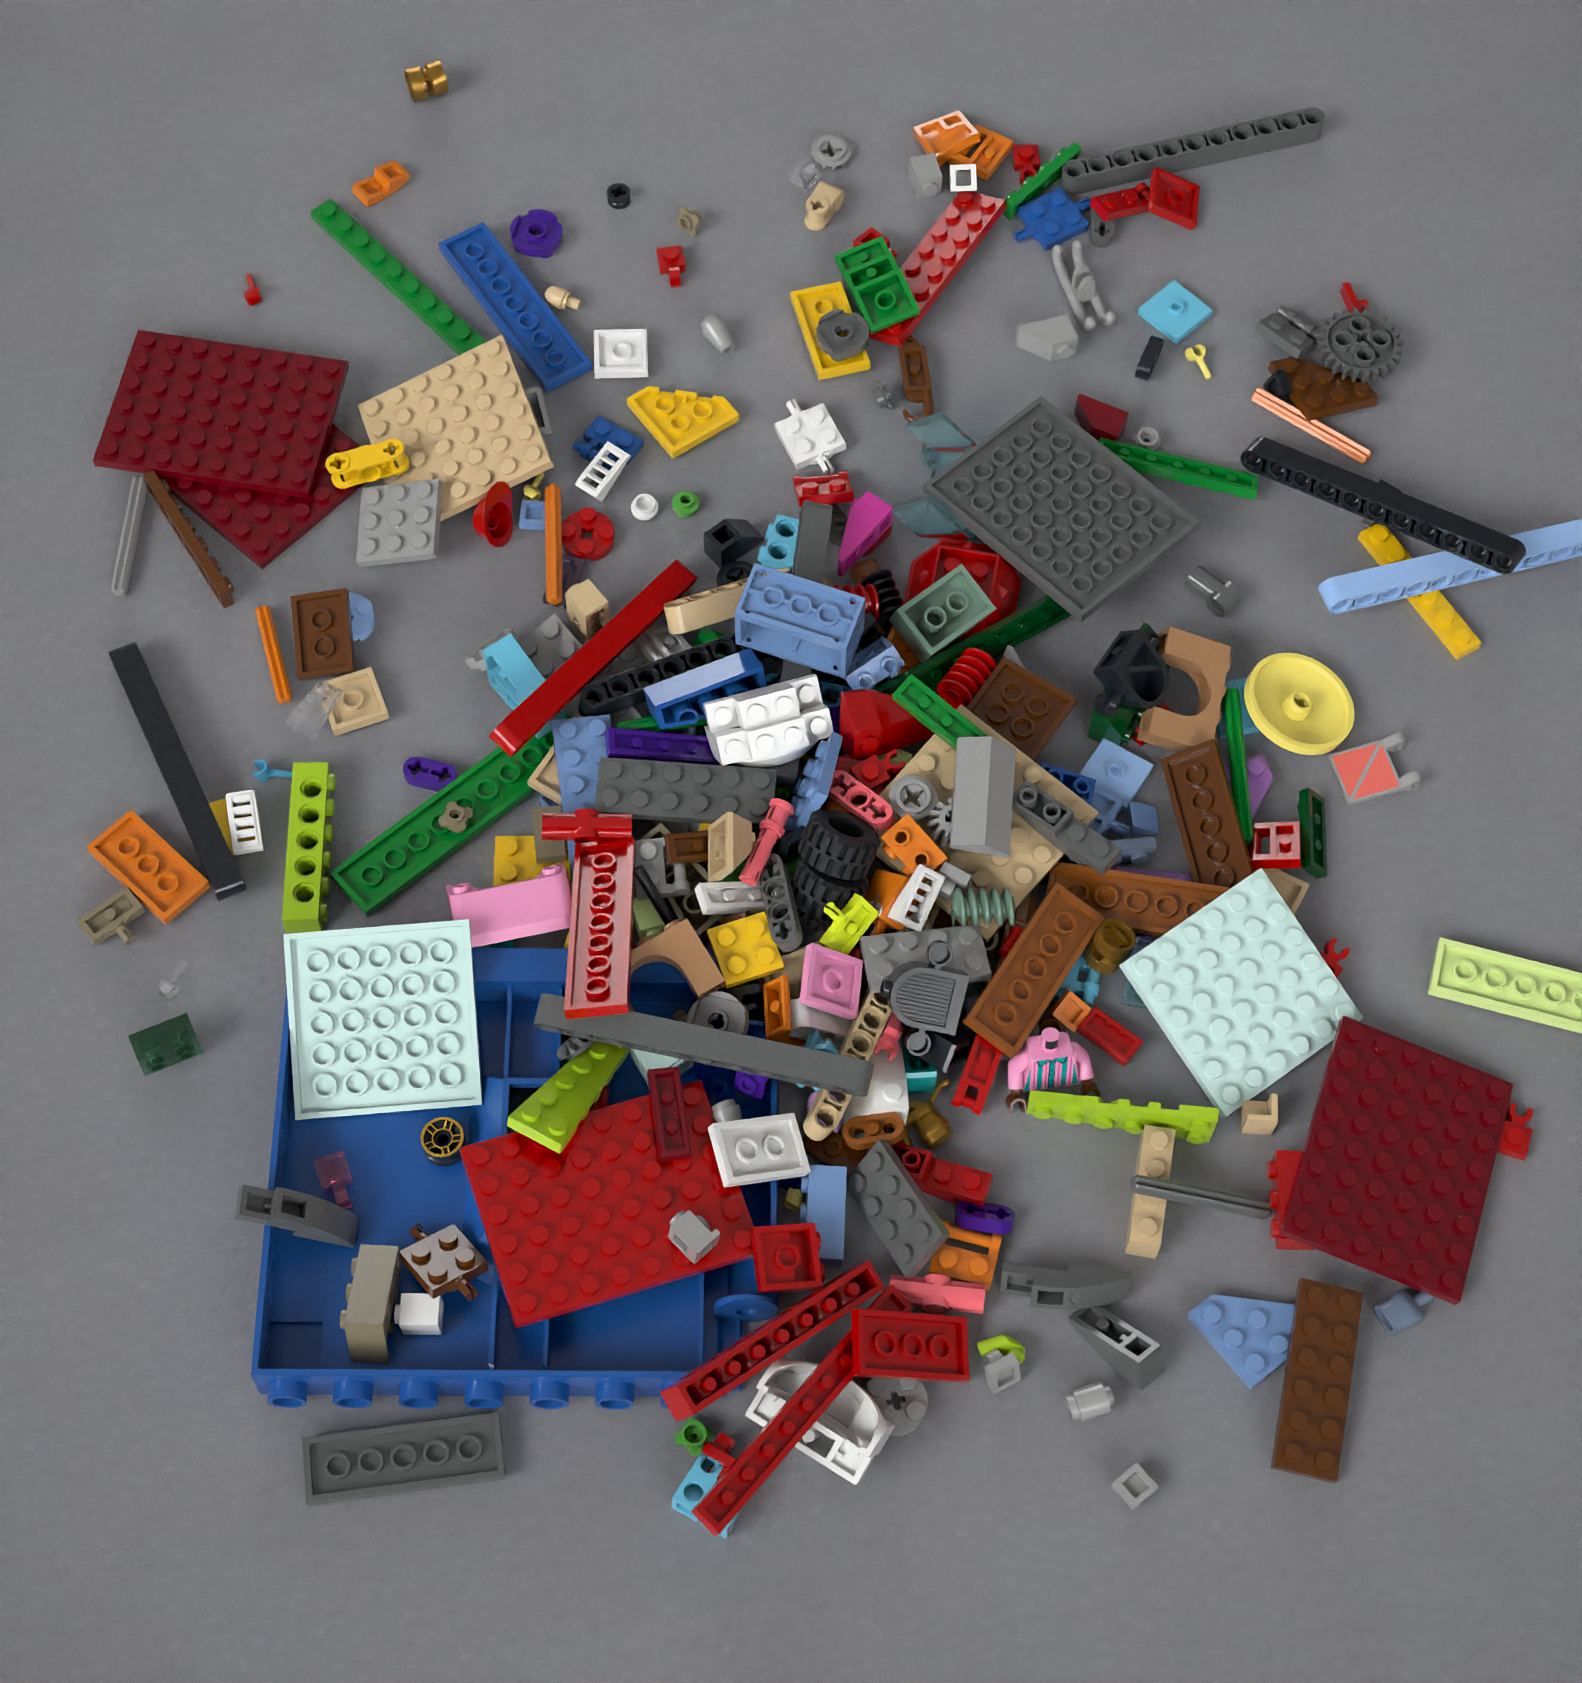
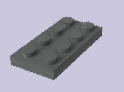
M878 1140L848 1176L846 1187L905 1277H915L951 1234L888 1141Z

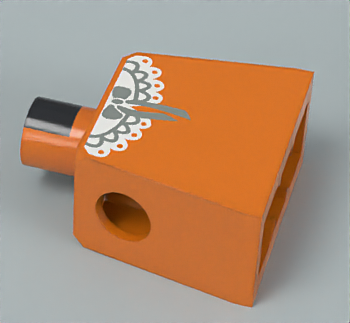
M876 869L864 899L879 914L864 934L866 936L883 934L886 928L901 931L905 927L888 918V914L910 878ZM918 888L916 893L924 896L926 891ZM913 899L911 904L917 907L919 902ZM907 911L906 916L910 917L912 912Z

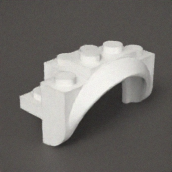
M815 674L703 703L708 726H705L707 739L713 756L722 766L733 763L746 767H771L788 763L804 755L819 740L828 738L834 732L829 708L823 704L818 678Z
M781 1357L774 1361L757 1384L756 1388L759 1391L745 1416L765 1427L819 1364L808 1361L789 1360L786 1357ZM851 1380L794 1447L854 1485H858L874 1456L878 1455L895 1425L883 1417L873 1398L860 1385Z

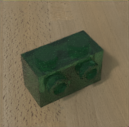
M187 1013L128 1036L145 1076L203 1053Z

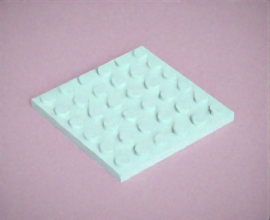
M1262 868L1253 872L1119 965L1215 1108H1219L1221 1118L1227 1117L1241 1107L1245 1100L1252 1099L1334 1040L1339 1020L1343 1016L1358 1022L1363 1019L1353 1001Z
M469 919L283 934L295 1120L482 1105V1081Z

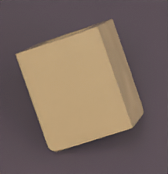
M1271 1093L1267 1102L1245 1100L1241 1106V1133L1272 1135L1278 1123V1094Z

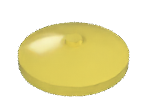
M1297 653L1270 655L1255 666L1246 680L1244 699L1252 721L1268 739L1288 751L1303 755H1319L1330 752L1344 741L1353 727L1354 706L1346 686L1332 670L1311 657Z

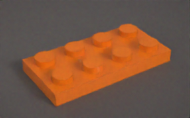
M129 810L86 846L88 853L124 887L127 886L132 894L165 925L211 888L209 881L132 810Z

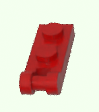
M1141 182L1133 188L1093 196L1089 205L1104 222L1148 212L1150 188L1145 182Z
M977 1033L951 1105L958 1108L964 1106L972 1109L971 1113L980 1116L1003 1052ZM968 1086L979 1090L976 1098L965 1094Z

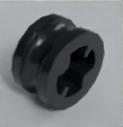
M615 183L609 186L607 190L609 206L614 209H624L629 206V187L622 183Z

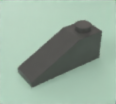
M1101 1306L1078 1309L1068 1317L1069 1323L1119 1376L1139 1389L1143 1390L1164 1372L1161 1345Z

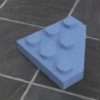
M1212 1294L1187 1315L1188 1319L1250 1390L1286 1363L1295 1306L1293 1304Z

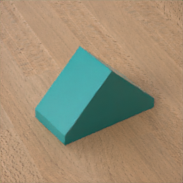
M902 1049L908 1094L933 1093L937 1079L936 1067L918 1056L912 1055L907 1049Z

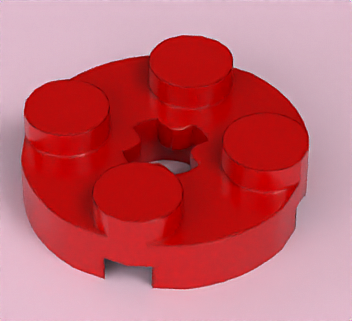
M584 507L563 521L562 549L570 558L581 561V558L590 559L591 562L598 561L607 556L613 549L614 527L610 519L604 514L596 512L591 507ZM590 532L593 538L589 539L586 537L582 539L581 537L583 533Z

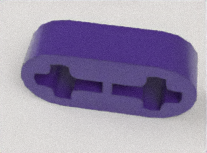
M411 757L403 765L404 777L408 784L439 792L457 778L456 770L452 765L423 757ZM417 767L421 768L422 772L412 775V771H415ZM444 774L449 775V778H446L444 782H440L439 778H443Z
M960 1201L956 1206L954 1220L958 1226L965 1229L994 1234H1009L1013 1230L1016 1215L1011 1208L1003 1205L984 1203V1206Z

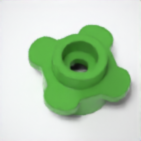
M694 1417L687 1419L681 1432L675 1434V1443L686 1447L690 1455L694 1457L699 1456L704 1445L713 1440V1431L705 1428ZM695 1434L697 1435V1438L693 1440L691 1439V1435Z

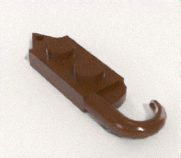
M910 335L902 348H898L904 395L911 402L923 403L924 413L918 417L911 416L906 409L902 413L908 422L919 425L928 422L933 417L934 403L925 346H921Z

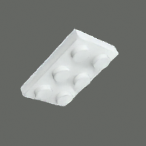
M795 1113L713 1123L708 1127L724 1188L801 1177L811 1172Z

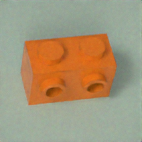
M908 813L881 836L886 843L882 848L893 861L899 857L906 865L901 870L908 878H911L919 864L938 873L945 861L950 862L947 856ZM923 876L921 882L926 883L929 881V879Z

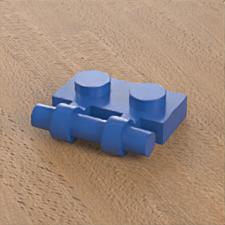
M599 415L583 433L584 440L587 442L584 443L577 439L573 444V449L579 452L580 456L584 459L593 460L599 453L598 450L602 449L608 441L631 455L626 463L629 465L643 448L644 440ZM611 452L607 456L615 462L619 459V457ZM603 462V464L601 465L609 471L612 468V466L606 462Z

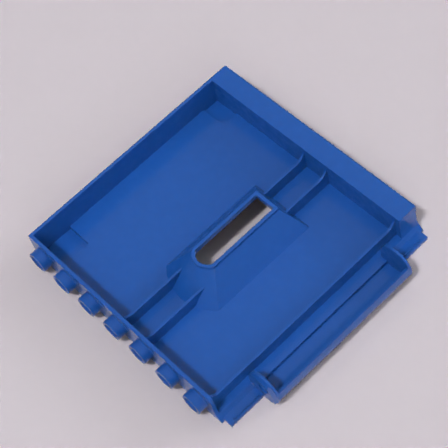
M472 948L482 1081V1105L295 1120L286 986L268 1190L274 1191L277 1187L329 1201L358 1216L355 1247L353 1248L293 1236L292 1230L264 1225L251 1377L259 1393L267 1394V1403L269 1405L280 1408H299L307 1404V1395H333L334 1405L358 1409L371 1406L373 1395H399L398 1403L403 1407L428 1409L438 1405V1395H464V1404L468 1407L495 1409L503 1406L504 1396H530V1405L532 1407L555 1410L569 1406V1396H595V1405L599 1408L624 1410L634 1406L635 1396L661 1397V1406L669 1409L660 1391L742 1339L743 1322L769 1320L777 1313L778 1292L758 1293L754 1258H750L515 1328L463 1161L461 1159L454 1165L446 1167L436 1166L425 1156L420 1137L425 1125L434 1118L449 1117L457 1121L463 1128L467 1145L507 1135L510 1087L540 1088L570 1061L567 1058L560 1060L556 1053L559 1046L571 1036L542 1030L533 1025L541 994L565 997L568 949ZM707 950L712 960L716 964L717 968L719 969L713 951ZM663 962L647 963L635 970L630 977L629 1002L635 1012L675 1020L673 1014L676 1010L681 1009L684 1012H689L692 1005L697 1001L683 975L670 964ZM724 987L717 992L727 993V989ZM719 1016L718 1020H712L711 1025L715 1029L723 1027V1016ZM749 1020L747 1036L766 1039L765 1022ZM629 1053L619 1069L614 1072V1076L608 1084V1106L650 1094L647 1082ZM697 1063L680 1076L682 1085L701 1080L711 1107L724 1100L734 1099L736 1105H740L742 1119L779 1115L778 1079L770 1078L767 1081L764 1096L758 1099L734 1088L737 1072L735 1070ZM446 1138V1141L438 1142V1144L441 1146L447 1145L449 1138ZM779 1180L740 1185L754 1227L779 1225ZM416 1224H420L428 1235L455 1224L488 1262V1271L475 1277L470 1282L478 1290V1296L475 1299L472 1298V1301H468L460 1290L449 1291L441 1295L444 1303L442 1335H403L399 1324H395L394 1311L396 1304H394L390 1322H394L393 1334L387 1335L388 1351L390 1352L389 1363L351 1362L345 1329L340 1328V1314L342 1309H347L346 1286L347 1283H352L354 1276L351 1274V1264L353 1257H358L360 1244L399 1246L400 1251L417 1242L409 1233L412 1226L416 1227ZM401 1262L402 1268L397 1304H401V1293L428 1294ZM742 1383L731 1391H742Z

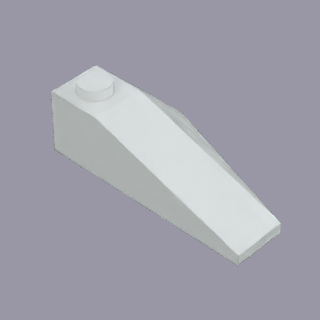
M900 1038L897 1041L900 1050L893 1061L890 1062L888 1060L889 1053L886 1050L880 1049L878 1054L872 1052L868 1062L874 1064L868 1096L859 1097L852 1095L843 1114L844 1124L847 1120L856 1116L895 1112L902 1117L904 1125H906L909 1101Z

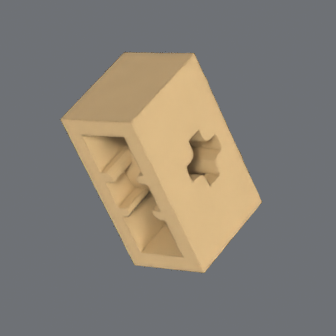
M589 579L582 583L574 584L565 593L568 624L583 641L592 638L610 621L609 603Z

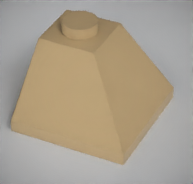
M726 812L708 826V882H719L732 873L752 852L756 837L755 833L752 832V822L734 812Z

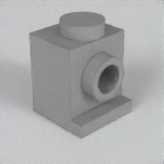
M681 1210L669 1222L671 1226L668 1238L693 1264H696L718 1244L721 1233L717 1229L711 1232L706 1220L700 1215L695 1216L690 1210L687 1212Z

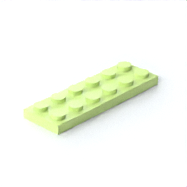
M1439 938L1428 995L1582 1034V973Z

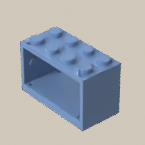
M754 563L735 610L736 644L845 679L864 630L866 598Z

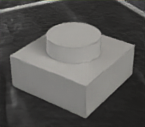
M1137 1462L1111 1485L1133 1511L1159 1488Z

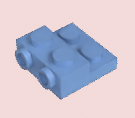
M882 636L854 655L844 680L851 690L874 689L877 687L876 683L882 679H891L899 674L900 668L905 663L895 647Z

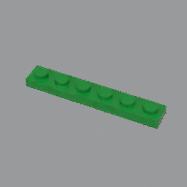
M1101 437L1099 439L1101 444L1138 473L1153 475L1159 479L1178 481L1185 485L1207 488L1213 492L1232 494L1239 498L1255 499L1258 489V475Z

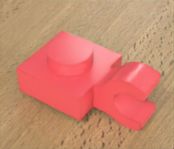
M891 1012L873 1050L875 1054H878L880 1049L886 1050L889 1053L888 1060L890 1062L893 1061L900 1050L897 1041L905 1027L893 1012Z

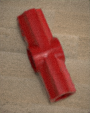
M590 808L578 809L573 813H542V840H573L574 843L579 844L632 838V814H606Z

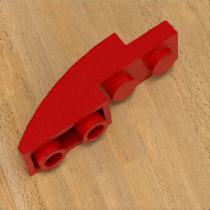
M896 1143L890 1145L923 1193L956 1203L957 1199L984 1206L994 1180L992 1173L935 1158L931 1151L906 1144Z

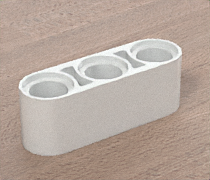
M800 998L790 1000L792 1032L789 1036L806 1041L809 1032L816 1029L825 1042L830 1041L839 1049L852 1020L799 1003Z

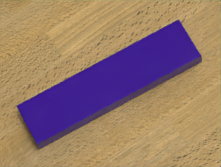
M608 727L605 731L607 758L706 765L720 764L713 756L707 736Z

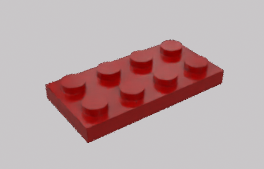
M862 1308L851 1310L853 1376L951 1383L970 1382L967 1317Z

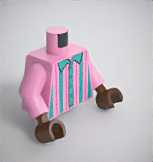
M1052 1027L1045 1028L1041 1035L1027 1037L1022 1049L1008 1063V1089H1011V1093L1006 1097L1005 1104L1011 1113H1013V1105L1017 1101H1020L1019 1107L1023 1113L1027 1110V1102L1021 1096L1020 1089H1022V1092H1030V1090L1037 1091L1078 1085L1080 1083L1079 1080H1083V1085L1080 1089L1081 1095L1086 1096L1089 1091H1095L1096 1096L1101 1098L1097 1084L1092 1082L1094 1074L1088 1052L1077 1042H1070L1068 1033L1059 1032Z

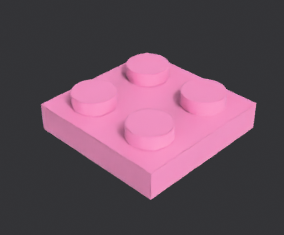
M815 943L807 945L805 948L799 1003L848 1020L857 1018L863 960Z

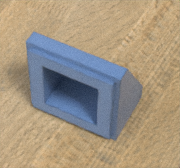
M1133 801L1129 802L1126 811L1130 836L1159 835L1156 807Z

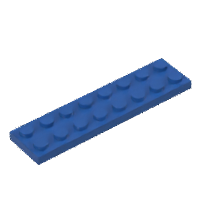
M484 222L438 243L439 251L546 393L592 370V362Z

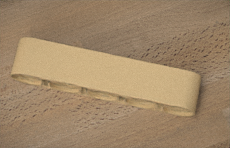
M789 568L776 569L791 574ZM748 578L664 604L669 633L682 634L734 618L735 610Z

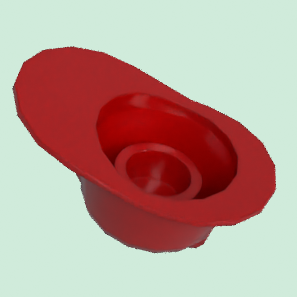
M504 481L496 482L491 486L485 499H482L477 504L472 517L476 533L486 538L489 544L495 548L505 546L510 540L513 531L512 491Z

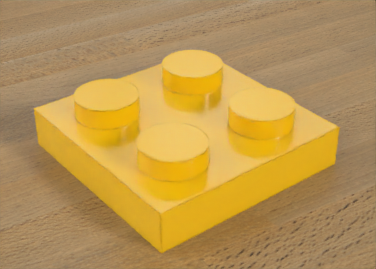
M765 911L707 929L706 934L720 973L725 979L726 989L784 970L785 966L778 947L771 938Z

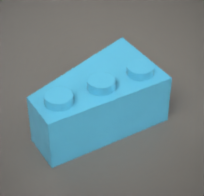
M511 633L482 650L489 683L512 710L518 707L546 681ZM564 709L552 720L566 719ZM551 721L535 735L538 739L552 731Z

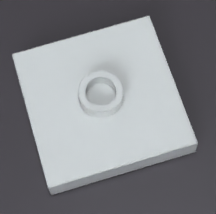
M647 329L594 330L595 379L648 377Z

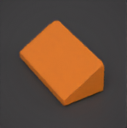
M787 974L763 984L766 1040L784 1043L792 1032L789 975Z

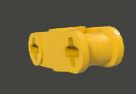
M393 438L371 445L360 446L356 449L334 453L327 458L325 466L328 472L332 474L331 480L334 486L339 489H346L354 485L400 475L408 470L410 461L404 454L403 443ZM391 446L394 447L395 453L392 452ZM395 460L397 461L398 467L395 466Z

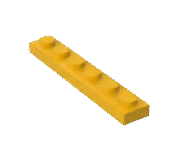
M1377 523L1359 533L1358 540L1380 566L1412 559L1410 554L1386 526ZM1439 590L1406 598L1456 660L1479 649L1482 642Z

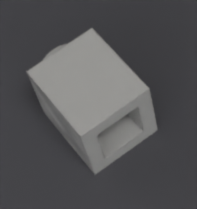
M935 154L909 157L908 176L916 198L940 194L943 176Z

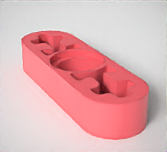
M834 770L828 794L830 798L876 831H885L893 826L895 815L892 806L847 772ZM835 783H837V784H842V783H843L845 789L847 790L846 794H845V791H844L843 788H841L840 786H835V787H834L833 785H834ZM864 795L867 797V801L862 805L856 806L852 804V800L856 796ZM874 807L875 812L879 815L886 814V817L882 818L879 816L876 818L872 808Z

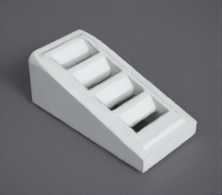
M607 441L580 475L575 485L602 502L631 455ZM610 452L619 457L617 462L607 457ZM603 462L612 466L610 471L601 466ZM600 471L606 476L601 479L596 476V473ZM592 480L599 483L596 488L590 485Z
M255 790L227 793L225 797L234 855L264 851L258 799ZM252 814V816L236 819V816ZM254 826V828L237 830V828ZM255 836V839H256V840H250V841L239 842V839H240V838H246V837Z
M919 864L892 906L888 918L910 929L921 932L946 877ZM923 876L933 881L930 886L921 882ZM918 888L926 891L924 896L916 893ZM913 899L919 902L917 907L911 904ZM907 911L912 912L910 917L906 916Z

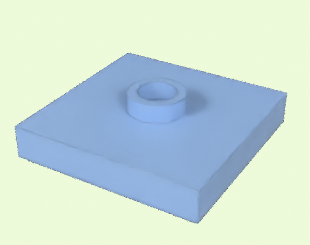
M1103 738L1080 774L1096 779V787L1123 799L1121 810L1126 812L1128 803L1133 801L1152 772L1154 765Z

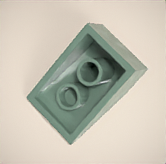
M961 564L897 609L889 621L922 663L948 648L995 611L996 607Z

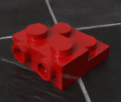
M815 1222L759 1226L750 1229L758 1293L815 1291L823 1286L825 1268L819 1260L818 1250L821 1248V1236L816 1231Z

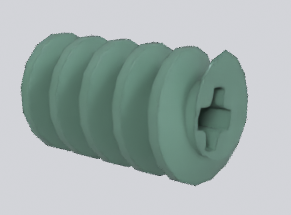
M955 888L951 901L952 926L956 918L960 919L962 926H966L968 918H972L974 926H978L981 917L984 918L986 926H990L993 917L996 918L998 926H1002L1005 917H1008L1010 925L1014 926L1015 903L1009 888H1004L1001 896H999L997 888H991L989 896H987L984 888H979L977 896H975L972 888H967L964 896L960 888Z

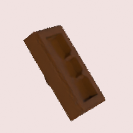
M833 1131L822 1141L812 1140L806 1134L802 1138L805 1152L825 1166L847 1167L846 1179L867 1154L863 1150L850 1148L844 1138Z

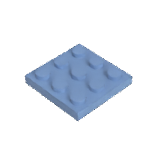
M832 732L827 741L821 740L815 752V759L810 758L803 770L804 776L796 778L795 784L791 789L794 796L789 801L795 808V812L792 816H789L784 826L785 833L787 831L792 832L801 826L806 828L811 813L819 810L828 797L843 736Z

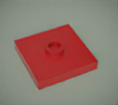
M1155 167L1151 172L1148 212L1193 230L1197 226L1200 186Z

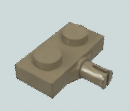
M126 886L76 921L95 946L117 933L126 945H130V939L134 942L137 937L127 926L145 913V910Z

